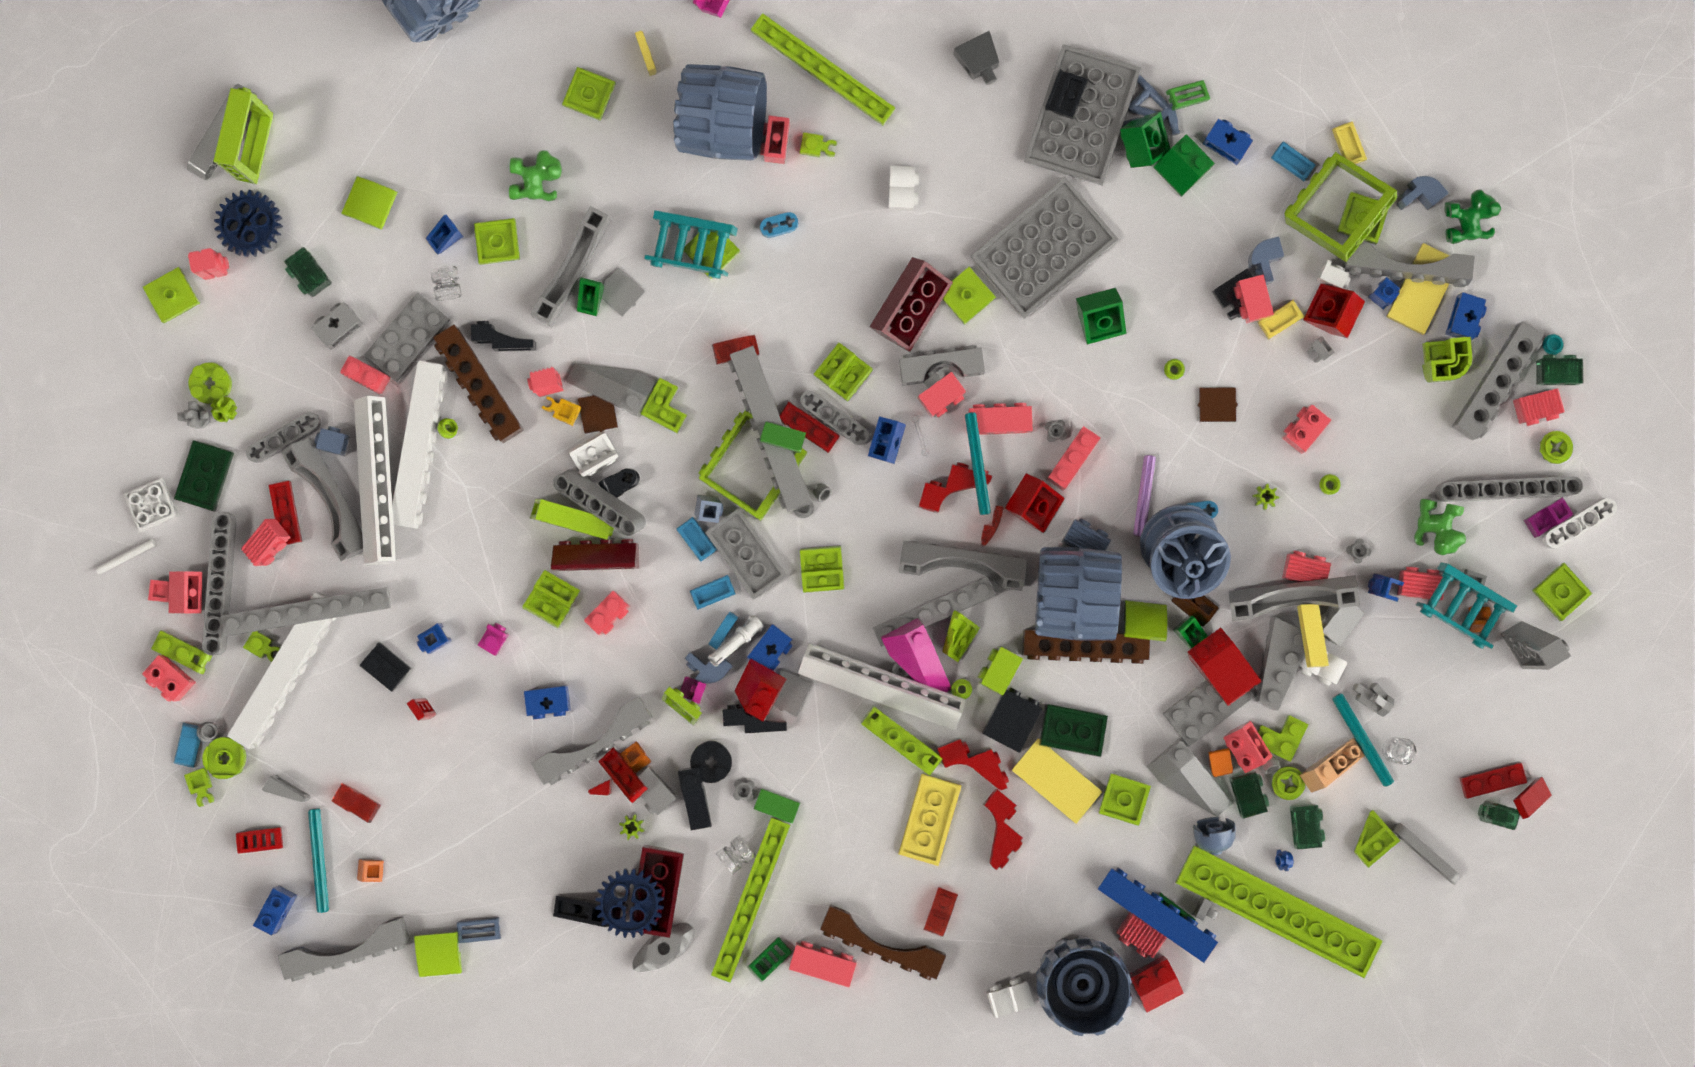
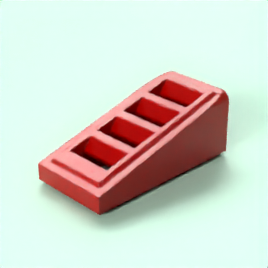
M282 828L237 832V853L282 849ZM270 833H274L275 845H271ZM262 834H265L266 846H263ZM253 835H256L257 847H254ZM245 836H247L248 848H246Z

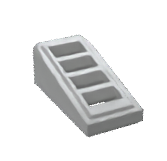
M278 775L270 776L262 788L264 792L300 802L310 799V795Z

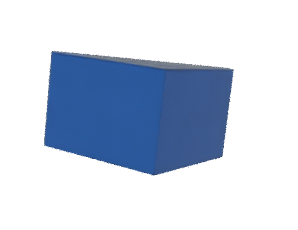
M443 215L425 239L438 255L464 236L447 215Z

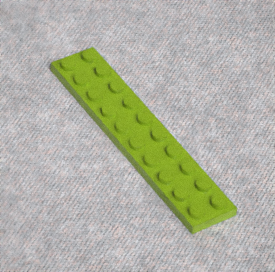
M1194 845L1175 881L1176 884L1364 979L1382 944L1381 939Z

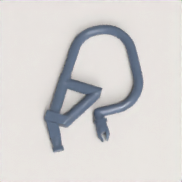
M1139 75L1137 83L1144 91L1130 103L1128 110L1142 116L1158 112L1139 106L1150 96L1163 109L1161 112L1163 121L1166 118L1168 119L1172 135L1180 134L1176 111H1173L1171 108L1173 104H1169ZM1134 118V119H1130V120L1124 121L1122 127H1124V126H1125L1126 124H1128L1129 122H1131V121H1133V120H1136V119H1139V118Z

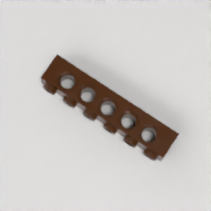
M454 324L433 337L436 341L434 347L440 355L444 354L447 358L445 364L451 372L455 371L458 375L456 381L462 389L466 388L470 395L467 398L473 407L477 405L480 409L479 417L484 424L488 422L492 428L489 432L494 440L505 443L524 431L459 328ZM459 346V353L452 356L450 354L451 348ZM470 363L471 368L469 372L462 373V365ZM476 380H481L482 382L479 390H473L472 388ZM492 397L493 404L488 408L484 407V400ZM499 414H502L504 416V422L500 425H496L494 421L495 417Z
M1023 630L1022 655H1027L1029 660H1040V656H1048V660L1060 661L1061 657H1069V661H1081V657L1090 658V662H1102V658H1110V663H1123V659H1131V663L1144 664V660H1149L1150 640L1124 637V634L1118 633L1115 640H1068L1039 636L1035 633V630ZM1043 639L1047 640L1050 644L1049 649L1045 652L1039 648V643ZM1063 640L1070 643V650L1068 652H1063L1060 649V643ZM1084 641H1088L1091 644V650L1088 653H1084L1081 650V644ZM1104 642H1109L1112 646V650L1108 654H1105L1101 649ZM1125 643L1132 645L1133 650L1129 655L1125 654L1122 650Z

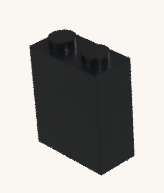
M1010 687L1009 691L1006 690L1004 695L1000 696L982 734L1020 753L1043 708L1039 707L1040 702L1030 697L1026 700L1020 697L1021 692Z

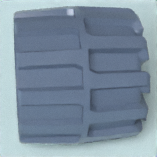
M382 0L387 10L409 39L417 43L429 41L436 38L439 33L445 34L453 29L452 23L454 21L462 23L469 17L466 13L475 11L480 5L478 2L482 1Z
M687 64L681 72V81H678L677 92L679 100H675L674 112L677 116L673 121V132L675 134L674 143L677 150L682 153L714 159L755 160L762 144L766 119L767 81L764 73L730 66Z
M1078 547L1042 548L1039 557L1035 633L1039 636L1068 640H1115L1118 632L1121 601V554Z
M1077 936V939L1073 940L1062 939L1056 942V947L1052 951L1048 950L1040 959L1041 966L1036 973V989L1043 1010L1056 1025L1065 1028L1077 1036H1083L1084 1034L1102 1035L1110 1027L1119 1025L1123 1020L1122 1016L1127 1007L1131 1006L1130 984L1132 980L1126 965L1118 953L1104 942L1093 940L1086 936ZM1080 979H1086L1088 982L1087 986L1083 989L1077 987V982Z

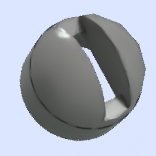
M817 484V488L813 489V494L820 502H823L831 495V489L825 484Z
M1272 757L1262 765L1266 774L1274 773L1281 768L1279 761L1275 757Z

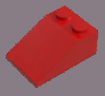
M1221 627L1187 652L1189 660L1227 706L1261 682V679Z

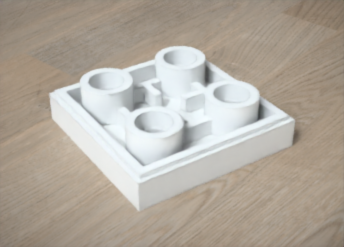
M159 478L123 493L138 532L145 531L179 516L164 478Z

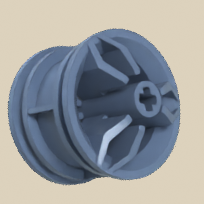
M1188 504L1166 507L1154 514L1142 530L1140 537L1141 555L1151 569L1156 584L1165 593L1182 599L1201 597L1213 591L1226 577L1231 562L1229 546L1218 532L1213 519L1201 508ZM1196 534H1200V536L1197 539L1194 538Z

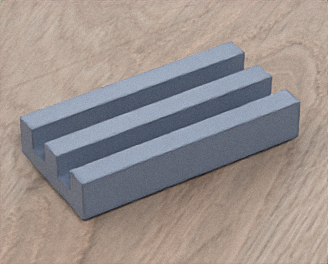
M499 917L457 922L458 944L501 939ZM494 923L493 927L462 930V926ZM495 931V935L463 938L462 934Z

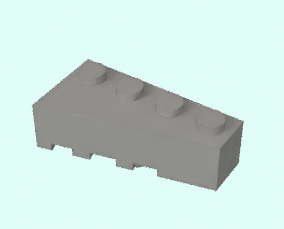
M1270 617V626L1266 638L1261 673L1259 675L1261 682L1257 685L1255 702L1278 711L1305 653L1301 629L1277 617Z
M1523 621L1501 633L1522 669L1550 670L1571 657L1568 652L1570 650L1569 646L1563 639L1561 640L1559 637Z

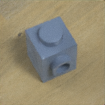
M328 426V430L321 428L315 437L316 449L345 456L350 436L340 433L341 429Z
M697 495L694 512L697 520L719 523V517L723 513V504L719 498Z

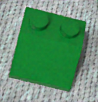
M1161 111L1133 120L1120 129L1121 139L1126 149V157L1131 168L1152 166L1171 149Z
M1186 134L1153 168L1182 197L1215 163Z
M1116 287L1076 298L1078 316L1087 345L1127 334L1123 301Z

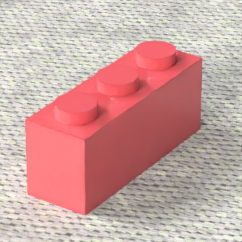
M1015 403L1014 407H1006V404H993L992 408H985V404H976L968 410V413H976L979 435L1031 433L1033 431L1032 406H1027L1026 403Z
M1083 426L1046 480L1064 491L1098 443L1100 437Z
M801 941V943L796 942L789 970L850 987L857 961L850 954L841 953V955H837L830 948L821 947V949L813 947L812 943Z

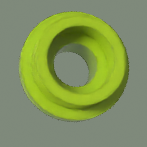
M1171 359L1164 366L1165 375L1172 380L1181 378L1185 372L1184 364L1178 359ZM1172 366L1177 367V373L1171 372Z
M445 418L438 423L437 429L443 438L451 439L457 434L458 425L453 419Z
M1333 474L1323 476L1319 482L1320 490L1327 495L1337 493L1341 486L1339 478ZM1327 481L1332 482L1333 486L1331 489L1327 488Z
M958 679L952 684L951 691L954 696L967 699L972 693V686L969 681ZM961 685L966 688V691L962 694L958 692V687Z

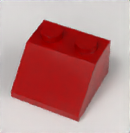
M1320 283L1303 320L1329 334L1348 339L1365 301L1354 291Z
M1026 473L1005 506V509L1015 517L1044 533L1065 498L1044 481Z
M750 659L734 692L745 712L764 721L772 710L787 679Z
M1165 956L1129 973L1132 980L1131 984L1146 1013L1184 994L1178 978Z

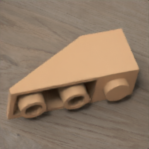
M1354 738L1314 763L1300 774V777L1311 793L1330 785L1365 755Z

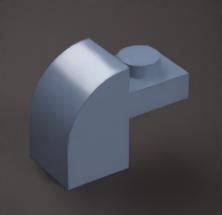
M1420 176L1407 184L1409 189L1399 196L1401 200L1396 205L1402 210L1418 198L1428 210L1445 197L1448 191L1435 178Z
M1275 237L1262 241L1249 255L1248 267L1257 266L1255 270L1256 276L1264 275L1266 285L1274 281L1269 263L1281 260L1284 257L1280 238Z
M689 652L684 658L688 661L686 665L692 671H700L695 679L703 683L720 681L733 667L726 659L717 667L712 665L710 661L706 665L692 652Z

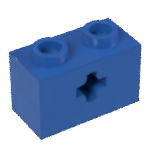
M1218 118L1202 144L1235 165H1238L1253 139L1250 138L1247 132L1243 130L1238 131L1233 128L1229 121ZM1228 137L1231 138V142H1230V143H1227V142H1226V140H1227Z
M1464 292L1457 295L1445 335L1455 338L1471 337V340L1475 339V337L1477 338L1481 330L1479 325L1480 319L1485 316L1487 306H1485L1486 299ZM1468 314V318L1471 320L1467 321V317H1465L1464 315Z
M879 416L868 456L895 464L906 424Z
M772 624L747 658L753 659L774 671L780 663L778 658L781 654L784 653L786 655L792 648L793 644L790 642L793 639ZM775 644L777 653L768 655L767 645L772 646Z
M568 686L524 691L527 716H532L533 720L545 718V714L553 713L554 717L565 716L566 711H571ZM546 697L553 702L552 705H549V709L546 705L543 706V701H546Z
M280 885L274 887L253 926L271 936L278 933L298 895Z

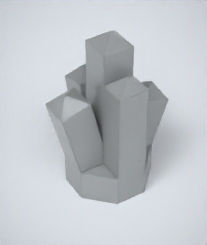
M196 401L188 402V410L177 413L178 421L187 422V425L200 429L205 428L210 422V413L203 407H200Z
M1358 683L1354 684L1352 690L1358 693L1355 698L1357 701L1382 717L1391 711L1395 699L1390 697L1378 683L1371 684L1370 689L1372 692Z

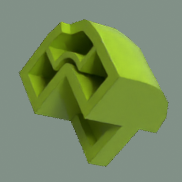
M1471 337L1449 338L1445 341L1422 343L1424 356L1422 368L1425 380L1428 383L1459 379L1467 373L1472 365Z

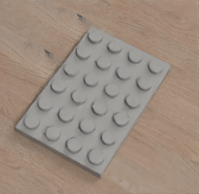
M1063 44L1024 162L1103 186L1121 132L1120 129L1123 126L1141 72V67ZM1060 69L1066 73H1072L1088 79L1073 120L1050 110H1045Z
M1064 177L972 254L971 258L1021 317L1025 319L1118 241V238L1068 179Z

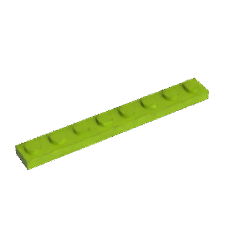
M762 13L750 29L753 34L882 126H884L895 111L894 106Z
M771 817L711 976L731 983L791 824Z

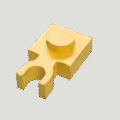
M547 396L546 399L552 402V405L548 408L542 406V409L547 412H554L553 418L573 426L581 407L562 398L558 404L553 398Z

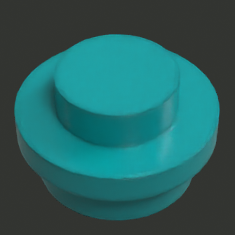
M1555 334L1546 336L1542 343L1543 350L1549 355L1560 353L1564 346L1562 338Z

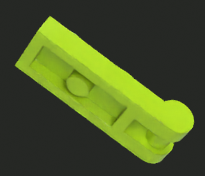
M160 630L151 647L152 650L199 674H204L207 662L213 657V655H208L203 650L163 630ZM196 655L200 657L198 663L193 662Z

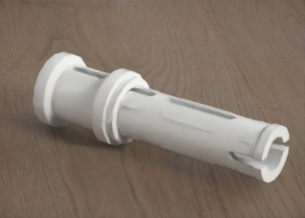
M750 616L746 624L742 627L739 626L730 639L708 656L711 664L717 667L740 645L749 643L752 636L764 630L763 624L755 616Z

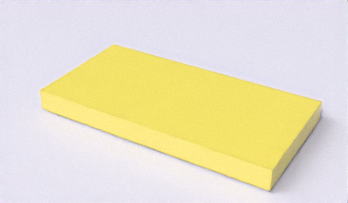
M1422 243L1412 264L1434 263L1447 258L1449 255ZM1404 279L1398 291L1400 294L1393 301L1386 317L1424 335L1449 284L1435 285L1431 281L1417 283L1412 282L1411 279Z
M1037 738L1012 768V771L1077 824L1102 791L1051 748L1039 746L1040 739Z
M921 773L898 852L899 855L939 866L962 785Z

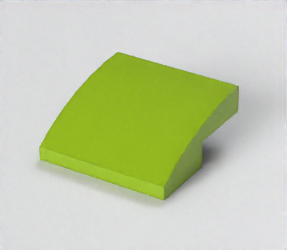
M357 176L341 214L382 230L398 192Z
M838 342L813 375L848 402L873 369Z
M841 545L800 549L803 593L844 589Z
M544 570L522 608L552 626L559 628L580 590Z
M1125 600L1124 637L1166 642L1167 605Z
M458 932L414 936L419 977L462 973Z

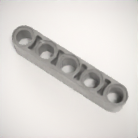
M236 84L233 88L238 89L244 86ZM229 95L187 164L188 171L204 180H208L218 166L213 160Z
M569 469L554 477L553 486L558 492L623 535L631 536L644 529L646 520L641 513L586 477H582L575 470Z

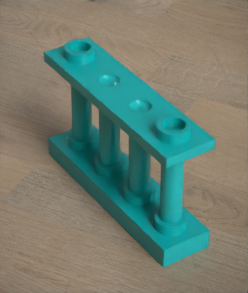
M654 210L653 219L658 221L660 225L654 256L645 255L644 257L645 260L651 262V266L662 268L663 265L689 269L709 273V277L721 279V276L728 277V272L721 269L727 238L729 239L730 235L737 236V227L731 224ZM671 224L677 225L678 229H680L673 260L662 258L668 228H671ZM691 228L698 229L697 232L699 233L693 264L681 262L687 233ZM710 232H715L719 238L713 266H701L707 235H710Z
M1440 562L1437 570L1442 572L1441 576L1443 578L1427 605L1421 602L1416 603V606L1421 608L1420 613L1429 618L1432 616L1438 618L1473 640L1472 644L1481 649L1484 647L1492 649L1494 645L1486 641L1500 615L1505 613V611L1514 613L1517 605L1453 566ZM1455 580L1460 583L1458 586L1460 589L1443 615L1434 610L1448 584ZM1472 590L1477 593V599L1462 625H1459L1451 619L1467 592L1470 593ZM1490 601L1494 604L1493 608L1495 609L1478 636L1469 631V628L1484 603Z

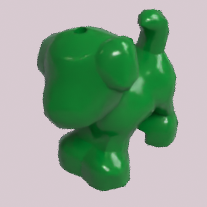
M1482 189L1475 190L1471 194L1470 206L1461 209L1460 204L1453 201L1445 202L1444 211L1446 217L1459 219L1462 228L1460 231L1455 228L1446 229L1447 242L1457 244L1464 240L1492 238L1495 234V228L1492 227L1488 231H1482L1480 219H1489L1499 215L1501 211L1500 204L1491 195L1484 193Z

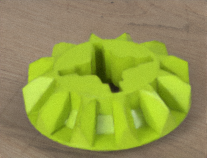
M1552 431L1544 435L1540 442L1539 452H1541L1543 459L1551 464H1560L1571 457L1573 443L1571 438L1564 432ZM1562 442L1558 447V449L1560 450L1559 452L1555 451L1550 453L1552 451L1551 449L1553 448V446L1551 445L1552 443L1557 444Z
M1283 767L1277 770L1272 776L1271 785L1274 793L1284 800L1298 798L1305 789V783L1300 777L1302 773L1294 767ZM1289 777H1291V782L1294 785H1296V787L1289 786L1285 790V784L1281 781V779L1288 780Z

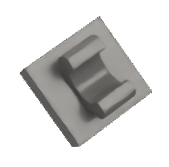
M1323 336L1312 343V347L1307 351L1308 354L1312 351L1318 353V357L1314 360L1315 363L1321 359L1326 360L1334 353V350Z
M1201 896L1192 915L1202 921L1205 916L1215 920L1218 912L1210 908L1212 904L1210 900Z

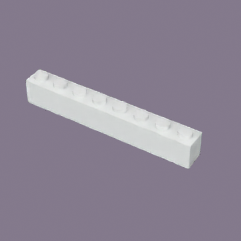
M424 361L417 362L392 503L393 525L418 529V525L422 524L423 513H421V507L425 504L427 493L424 492L425 484H428L430 480L428 467L429 464H432L434 452L431 450L433 443L435 444L437 440L435 428L436 423L440 422L441 411H439V405L443 403L445 394L442 391L443 382L446 383L448 378V371L442 364Z
M365 396L354 400L364 565H384L396 561L385 397Z
M314 592L310 600L326 598V596L319 592ZM336 618L293 626L227 736L248 749H252L255 746L258 747L264 738L262 734L266 728L269 729L275 720L273 718L274 714L284 706L286 702L284 700L285 696L295 688L297 676L303 674L307 668L306 662L308 658L314 656L318 649L317 643L320 638L324 639L329 631L328 625L331 620L334 621Z
M811 643L808 644L798 674L952 730L956 729L966 702L963 698Z

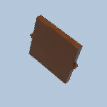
M1199 388V403L1197 406L1199 407L1200 422H1236V407L1238 406V403H1236V388Z
M594 395L578 398L585 434L618 428L613 404Z

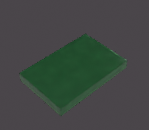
M193 440L174 499L215 512L234 453Z
M1046 704L1039 746L1101 757L1108 716Z

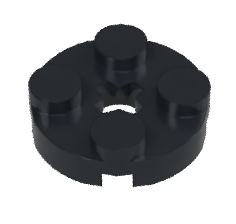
M707 741L697 746L693 751L690 766L700 765L703 782L716 783L724 779L730 772L732 756L723 744L716 741ZM710 756L717 760V764L713 765V768H709V764L705 763V760H708Z

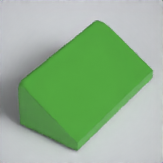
M765 422L760 442L801 453L806 433Z
M761 788L754 809L793 824L800 803Z

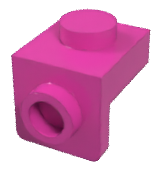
M693 0V3L702 12L721 18L730 0Z

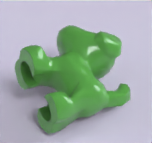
M547 150L539 151L536 164L533 166H525L523 159L518 157L510 159V173L522 176L524 182V189L518 184L510 185L509 198L511 200L528 198L532 200L553 201L557 198L555 190L551 193L544 192L542 182L543 180L554 181L561 177L562 166L559 159L553 157Z
M1421 499L1420 517L1418 519V528L1414 535V543L1423 546L1422 537L1424 533H1435L1434 551L1439 555L1454 554L1466 542L1464 533L1452 529L1453 519L1456 516H1462L1464 507L1447 504L1444 513L1431 514V511L1437 508V502Z

